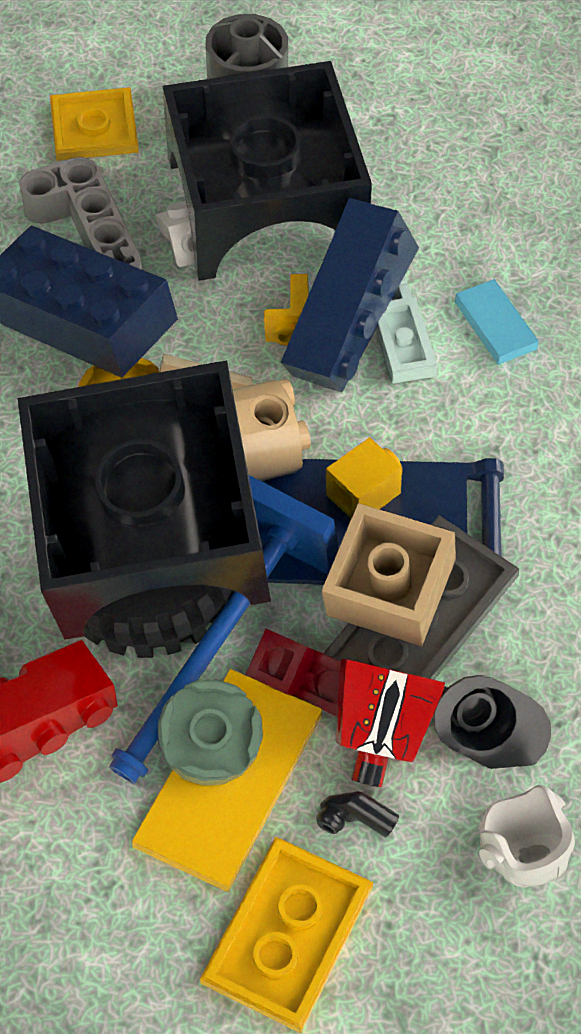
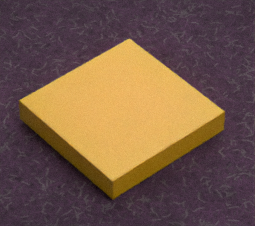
M131 87L50 95L56 161L77 157L90 158L139 153Z

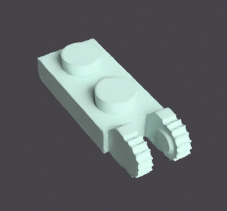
M404 276L394 295L397 299L391 300L387 310L378 321V327L376 328L392 384L431 378L437 375V362L416 296L412 297L406 277Z

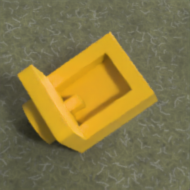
M308 273L290 274V308L264 310L266 342H277L280 345L288 346L310 293Z

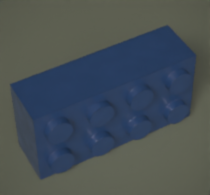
M31 225L0 254V323L121 378L178 320L166 279Z

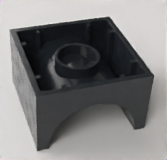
M227 360L17 398L40 589L64 640L85 636L84 628L89 618L106 605L121 598L156 588L179 585H210L236 591L245 596L250 605L271 602Z

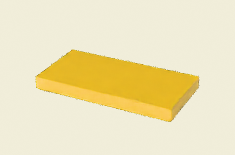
M232 669L228 671L223 681L236 685L247 694L246 697L252 701L254 707H257L261 715L263 738L255 761L242 776L222 785L202 786L182 779L172 770L132 840L133 848L226 892L230 891L322 717L321 708L294 696L282 693Z

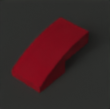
M266 628L245 675L282 693L319 707L323 711L337 717L341 661Z

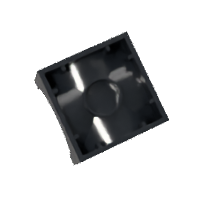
M331 61L162 86L168 160L171 169L179 168L198 281L216 278L217 269L226 253L241 239L255 231L275 224L300 221L318 223L336 231L349 198L371 203L372 182Z

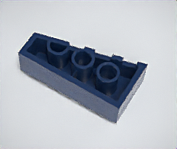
M352 198L348 199L281 360V364L292 376L341 393L348 381L355 376L359 360L378 327V321L387 310L419 249L399 211Z

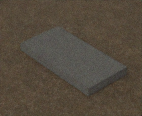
M439 515L431 525L455 532L456 560L423 646L348 623L323 654L339 661L344 658L435 680L517 579L519 568Z

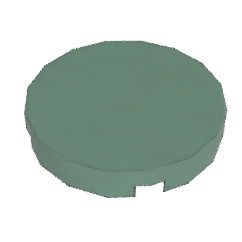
M213 679L196 680L184 686V689L178 691L174 696L172 695L164 704L157 726L158 747L168 767L182 779L202 786L222 785L242 776L255 761L263 738L261 715L257 707H254L252 701L246 697L247 694L236 685Z

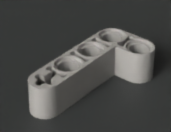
M84 157L72 158L33 169L21 177L19 186L24 214L28 220L43 224L71 216L85 247L142 269L141 256L100 169L93 160Z

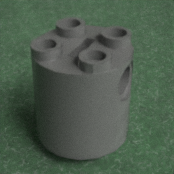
M257 14L233 15L223 18L213 25L206 35L207 79L288 67V35L283 27L271 18Z

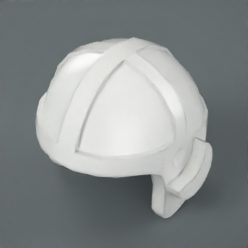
M536 785L524 793L492 803L484 815L479 832L481 847L479 855L484 865L489 870L494 867L509 883L522 888L539 886L557 880L566 871L575 845L572 827L561 811V808L565 805L561 797L545 786Z

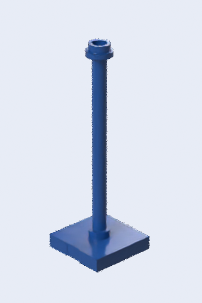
M248 475L260 539L267 542L262 549L267 578L285 552L328 575L339 550L334 519ZM236 591L232 593L126 751L118 748L115 749L111 755L113 761L109 765V768L114 773L132 784H135L139 777H145L149 770L142 763L158 741L157 726L164 704L173 694L175 695L178 691L184 689V686L200 679L249 606L250 602L245 596Z

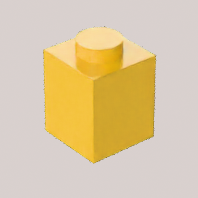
M369 437L326 468V495L351 519L358 503L381 509L401 494L402 465L398 457L390 449H382Z

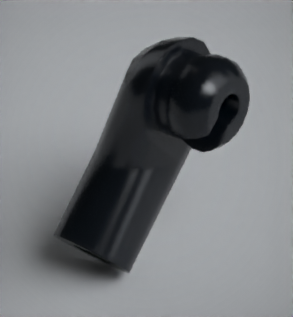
M355 791L329 795L321 802V811L316 817L318 826L331 834H337L344 828L345 821H360L386 838L396 826L399 814L366 793Z

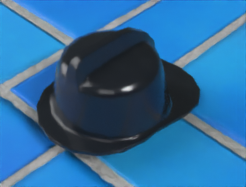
M467 676L452 683L449 687L444 686L434 712V729L441 742L453 751L489 769L532 766L546 753L551 740V722L544 708L530 696L495 678L487 676Z

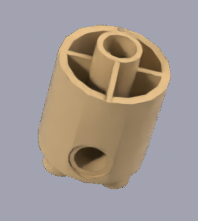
M288 379L270 380L233 389L248 475L260 481H265L296 473L303 465L302 450L310 448L311 440L306 423L303 420L297 421L293 408L295 396L290 381Z

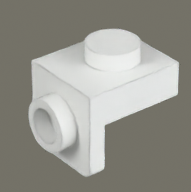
M186 201L173 203L167 206L166 212L155 214L160 232L170 241L176 265L183 267L195 263L191 228Z

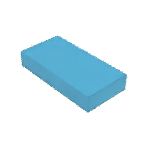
M495 279L456 293V305L498 365L537 350L538 339Z

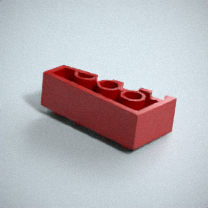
M82 639L23 664L19 671V676L14 679L0 678V783L17 775L22 769L23 763L40 752L43 755H49L58 751L65 745L70 734L85 725L88 728L101 725L112 715L113 708L118 706L113 682Z

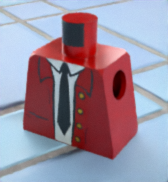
M344 658L341 659L336 743L346 748L358 750L351 778L352 781L382 787L389 758L407 762L414 761L444 690L445 682Z

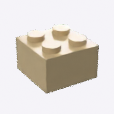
M358 503L322 589L326 615L423 646L456 560L455 532Z

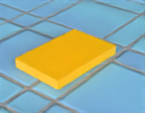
M275 837L200 978V984L301 1033L373 888V882Z

